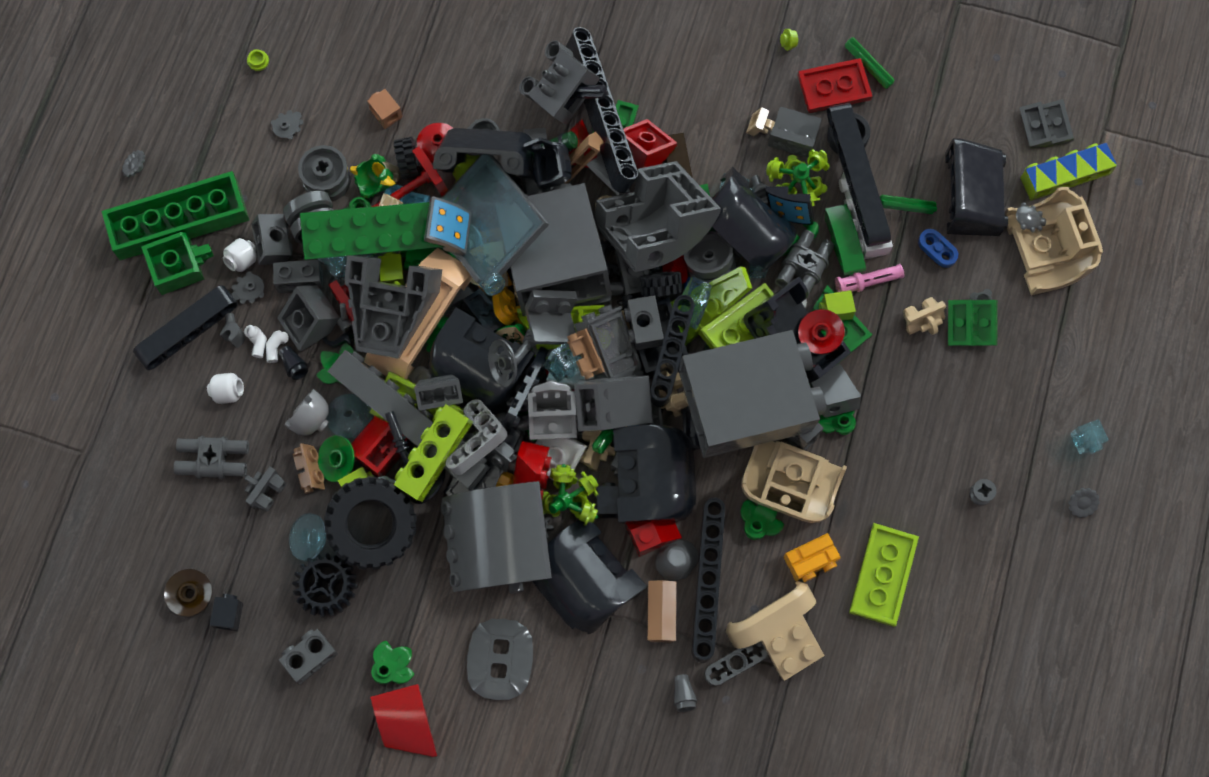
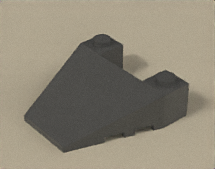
M347 255L345 284L349 288L350 299L348 302L349 308L352 307L354 318L352 326L356 351L400 358L440 293L443 269L409 266L407 286L378 282L380 258Z

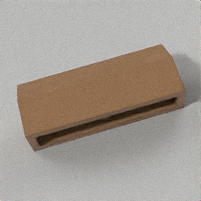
M596 132L590 134L569 155L571 165L574 162L576 165L572 168L571 179L566 181L565 184H568L600 152V147L605 142ZM588 148H591V150L584 156L583 153Z
M648 581V641L671 643L676 641V581Z

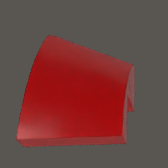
M419 684L371 697L384 747L437 757Z

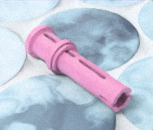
M898 264L897 266L865 274L857 272L853 276L845 278L836 277L835 288L837 292L849 290L852 292H862L865 287L904 278V270L902 265Z

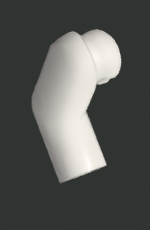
M248 325L244 330V334L254 344L251 355L256 358H263L267 338L260 328Z
M275 331L266 342V359L268 363L278 362L277 348L280 343L285 344L288 342V334L286 332Z

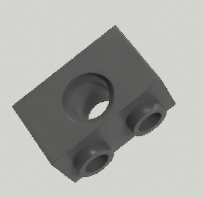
M258 214L251 224L258 264L270 265L277 262H287L292 255L293 247L288 240L289 226L285 222L284 214Z
M655 295L628 300L627 308H624V316L626 322L631 324V330H628L630 344L634 343L635 350L662 346L664 337ZM640 320H646L649 323V325L646 327H641L637 324V322Z

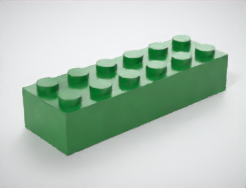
M233 171L101 211L112 251L120 261L143 254L141 248L143 245L179 232H186L189 239L250 221L238 181Z
M429 202L299 214L304 260L443 246L424 241Z

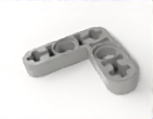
M479 399L468 402L464 408V414L473 421V425L479 432L453 452L446 460V467L456 476L462 475L507 437L506 429ZM489 419L487 423L481 425L485 420ZM481 445L476 451L472 452L475 447Z

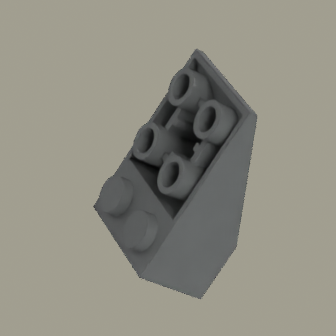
M649 376L580 379L574 385L578 431L607 430L653 422Z

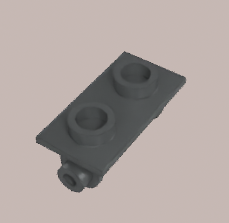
M505 442L486 455L495 467L501 468L505 472L508 471L510 463L513 464L517 459L516 451Z

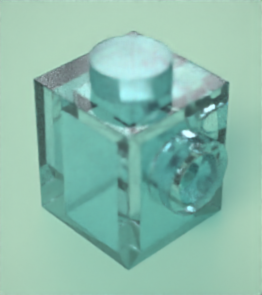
M565 342L551 351L544 363V367L557 382H560L564 378H572L578 372L576 361L582 357L580 354L574 357L569 345Z
M1099 419L1077 427L1070 434L1079 454L1088 451L1090 454L1102 450V445L1109 440Z

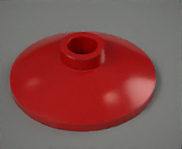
M430 124L423 128L417 137V147L420 146L431 163H434L435 152L441 141L435 142L434 139L444 138L447 131L453 128L448 124Z
M819 309L808 313L802 319L798 335L801 343H807L810 352L814 354H828L841 345L845 335V328L837 314L830 310ZM820 331H825L826 336L819 337L818 333Z

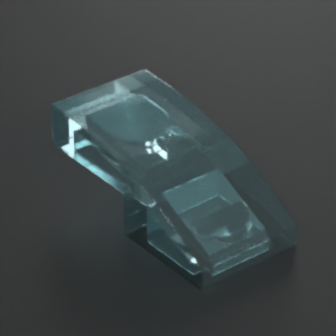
M692 276L682 295H688L694 300V312L690 327L697 330L705 312L712 285ZM682 305L680 308L682 312L689 310L686 305Z

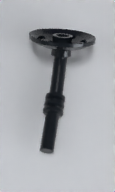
M391 411L386 413L385 416L394 438L392 442L396 443L394 445V448H397L396 453L400 454L405 465H407L410 454L408 449L410 447L406 446L408 444L405 441L406 436L402 435L395 413ZM418 467L414 471L416 478H420L424 474V469L419 471ZM445 469L442 470L423 502L410 496L411 501L415 504H423L429 501L442 486L445 478Z

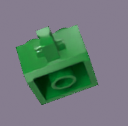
M179 232L141 246L154 285L161 295L205 280L200 265L204 264L203 261L214 257L209 244L199 247L192 245L186 232Z

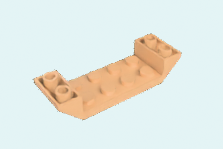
M439 248L426 257L419 266L443 269L440 293L401 357L397 359L371 353L366 354L364 363L369 366L373 365L384 376H387L388 372L391 371L408 379L414 369L411 364L458 291L460 289L464 291L472 279V276L459 260Z

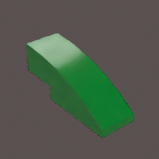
M847 204L825 208V222L844 276L866 271L860 241Z

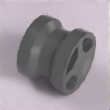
M988 479L978 480L969 491L970 499L977 505L988 504L996 495L995 484Z

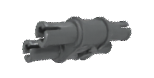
M803 230L798 241L790 246V252L781 263L782 270L775 281L776 285L783 288L790 283L795 275L802 279L809 295L813 286L820 282L824 269L829 265L828 258L834 249V244L829 240H823L817 252H814L808 248L815 235L809 230Z
M201 436L198 439H177V452L197 453L198 457L196 461H175V475H195L198 479L202 477L223 479L225 476L246 477L247 464L226 462V456L228 454H248V440H228L225 436L221 438Z

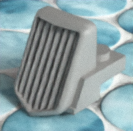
M554 381L534 386L531 393H528L530 440L577 438L575 391H571L570 386Z

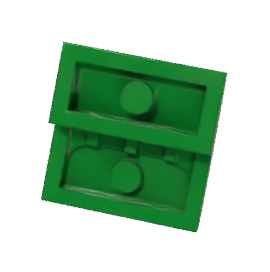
M948 300V345L997 346L998 300Z

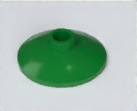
M338 435L331 436L322 443L318 453L319 469L322 471L325 479L331 482H338L339 479L350 474L353 469L355 460L353 447L349 440Z

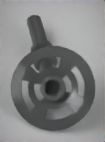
M530 329L527 330L523 344L515 354L511 346L504 340H496L491 344L488 353L489 367L499 385L506 387L514 383L517 375V365L529 350L535 347L536 344L533 343ZM502 345L504 351L498 354L497 351L499 347ZM514 372L511 379H509V374Z

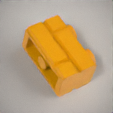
M828 533L785 553L783 556L795 581L797 582L802 579L804 583L815 578V573L822 569L824 572H828L836 568V562L841 559Z

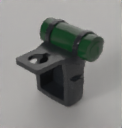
M574 132L562 133L551 140L539 137L523 144L524 149L532 152L534 159L533 173L537 187L542 189L552 188L571 179V160L568 155L569 152L578 146V138Z

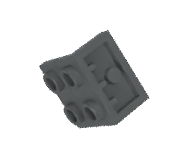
M780 107L770 134L768 146L808 158L809 151L813 149L821 118Z
M532 290L524 308L534 344L568 345L567 341L569 340L567 336L576 333L571 317V311L578 299L576 291Z

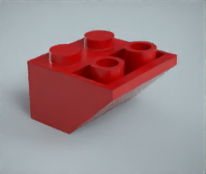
M375 416L351 443L355 460L378 478L385 476L401 457L399 453H396L397 448H394L396 443L392 442L394 438L388 422ZM406 437L405 441L408 442V444H407L406 446H409V447H410V445H411V444H410V441H409V439Z
M522 441L517 454L513 484L539 481L541 499H543L544 489L546 490L549 479L547 471H549L552 457H548L550 447Z

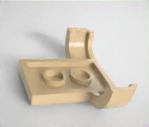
M800 581L795 582L797 586L790 593L741 622L728 623L726 628V634L732 645L737 649L746 648L761 641L781 679L784 681L824 657L820 646L803 617L816 604V599L808 584Z

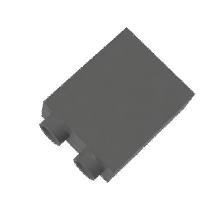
M585 183L574 186L571 184H561L548 192L531 196L525 194L549 226L511 266L522 316H526L524 307L532 290L576 291L578 299L575 304L612 296L608 270ZM506 201L496 205L507 253L509 254L535 225L517 203L511 206Z
M793 330L682 356L678 371L703 458L812 432L820 420L819 415L826 414V402L823 392L819 386L810 388L805 372L813 368L810 349L805 342L797 344Z

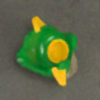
M373 154L367 161L360 163L358 166L350 167V172L355 174V184L359 188L360 196L364 199H368L388 189L390 186H394L401 177L399 168L387 162L384 156L379 154Z

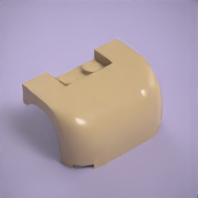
M1069 187L1057 188L1050 197L1034 204L1036 211H1042V217L1047 221L1045 226H1042L1043 229L1041 231H1038L1037 228L1034 233L1027 228L1022 230L1016 217L1018 208L1010 207L1005 211V215L1008 216L1007 230L1009 235H1014L1027 271L1024 277L1031 295L1072 285L1090 274L1100 263L1101 254L1103 253L1102 245L1086 202L1082 196L1079 197L1075 192L1069 190Z
M772 441L754 446L742 478L741 487L744 494L751 501L804 522L820 523L827 519L834 509L835 505L833 503L847 466L839 467L816 454L784 442Z

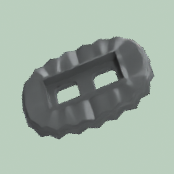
M493 618L479 624L472 634L467 655L468 682L472 690L483 698L494 700H509L519 696L525 690L529 682L533 663L532 636L527 627L516 620ZM494 641H509V652L507 654L494 653ZM493 664H505L507 666L506 677H491V666Z

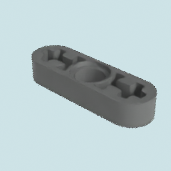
M762 642L754 644L757 648L762 647L761 657H758V655L750 657L749 660L752 662L748 664L747 658L742 651L745 650L746 655L753 650V645L737 649L709 665L705 671L706 682L711 686H720L763 661L768 653ZM734 656L740 657L743 661V667L739 670H735L730 666V659ZM725 662L726 669L731 675L727 676V672H724L719 676L720 681H717L715 678L711 679V669L719 671L724 667L721 663Z

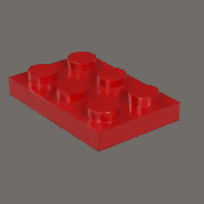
M861 58L798 71V79L808 113L827 110L828 107L845 103L856 104L870 101L873 97Z

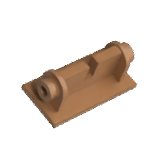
M587 328L567 336L569 340L567 344L573 356L575 357L580 354L582 357L576 361L581 376H584L587 380L594 377V375L605 372Z
M301 443L300 447L295 448L293 453L296 469L298 471L305 469V472L298 474L301 490H304L305 494L314 492L313 488L325 490L323 483L324 475L319 469V456L314 446Z

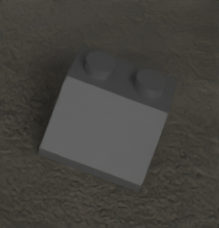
M314 285L297 286L277 319L297 349L303 351L329 335L340 317L319 286Z

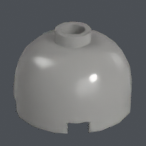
M313 389L294 410L293 416L288 418L284 425L294 433L303 436L311 435L316 430L321 432L329 423L326 420L329 413L326 400Z

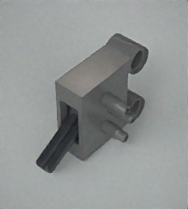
M556 40L551 41L545 48V56L553 63L548 70L542 71V79L537 81L533 77L528 76L521 81L519 86L521 94L538 103L550 115L567 125L585 99H603L608 95L605 85H596L600 78L577 60L569 48Z

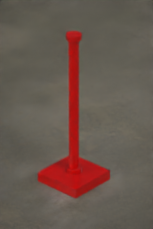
M418 146L412 151L423 171L420 176L390 194V196L397 200L426 182L428 184L432 182L441 197L448 192L442 178L433 169L432 163L422 148ZM380 202L376 203L372 207L379 206Z

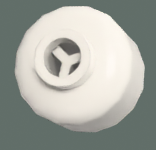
M236 239L223 251V262L231 271L243 272L257 260L256 247L249 240Z
M234 373L216 374L207 385V392L213 401L218 404L234 403L243 395L244 385L242 380Z

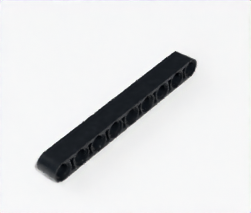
M577 27L574 29L566 47L573 52V56L600 78L596 85H605L607 87L608 95L603 99H585L584 104L593 131L605 142L600 147V153L611 186L619 193H627L636 180L638 171L592 36L585 28Z

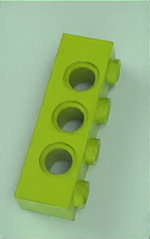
M447 404L436 411L433 418L435 420L430 428L427 427L421 435L422 441L418 448L414 447L408 456L409 462L405 468H400L395 476L396 482L394 485L423 502L446 466L447 458L455 452L473 424L472 420ZM449 426V435L441 438V428ZM431 446H436V455L429 458L427 450ZM418 466L424 468V474L420 478H416L414 475V471Z

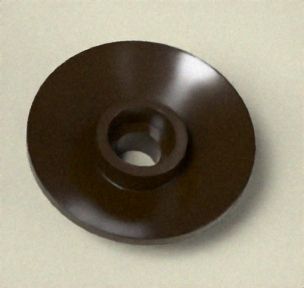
M184 569L175 573L168 580L164 590V599L168 608L175 614L184 617L195 616L209 605L213 593L212 585L208 577L202 572L195 569ZM193 590L194 596L187 598V592Z

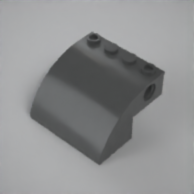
M677 161L637 169L638 176L633 193L596 200L594 220L596 227L634 272H641L665 265L687 253L708 233L720 214L721 208Z
M539 481L473 490L442 498L441 512L445 520L444 536L447 539L448 545L446 556L450 563L451 574L449 581L453 587V592L552 578Z

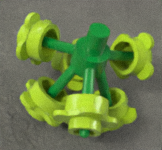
M812 149L809 151L808 166L804 161H799L795 155H789L785 165L779 161L778 157H775L773 161L771 160L768 163L766 174L769 176V182H773L774 179H781L783 174L789 175L792 180L790 184L783 183L776 186H788L789 194H797L794 186L796 183H801L803 194H810L812 206H815L814 201L820 200L817 197L828 189L822 183L821 177H809L810 169L818 172L821 169L827 171L830 168V165L827 163V154L823 150L818 152Z
M565 464L552 468L550 477L554 480L553 484L559 491L556 495L544 492L542 499L543 514L547 513L553 517H558L560 511L569 508L576 518L585 522L584 525H587L588 521L593 523L594 519L598 518V510L594 508L595 503L589 502L587 496L592 493L595 496L598 495L596 491L598 487L597 479L591 474L587 476L582 471L581 475L583 477L577 480L574 469ZM578 482L580 486L578 489L570 494L565 491L571 488L572 484Z

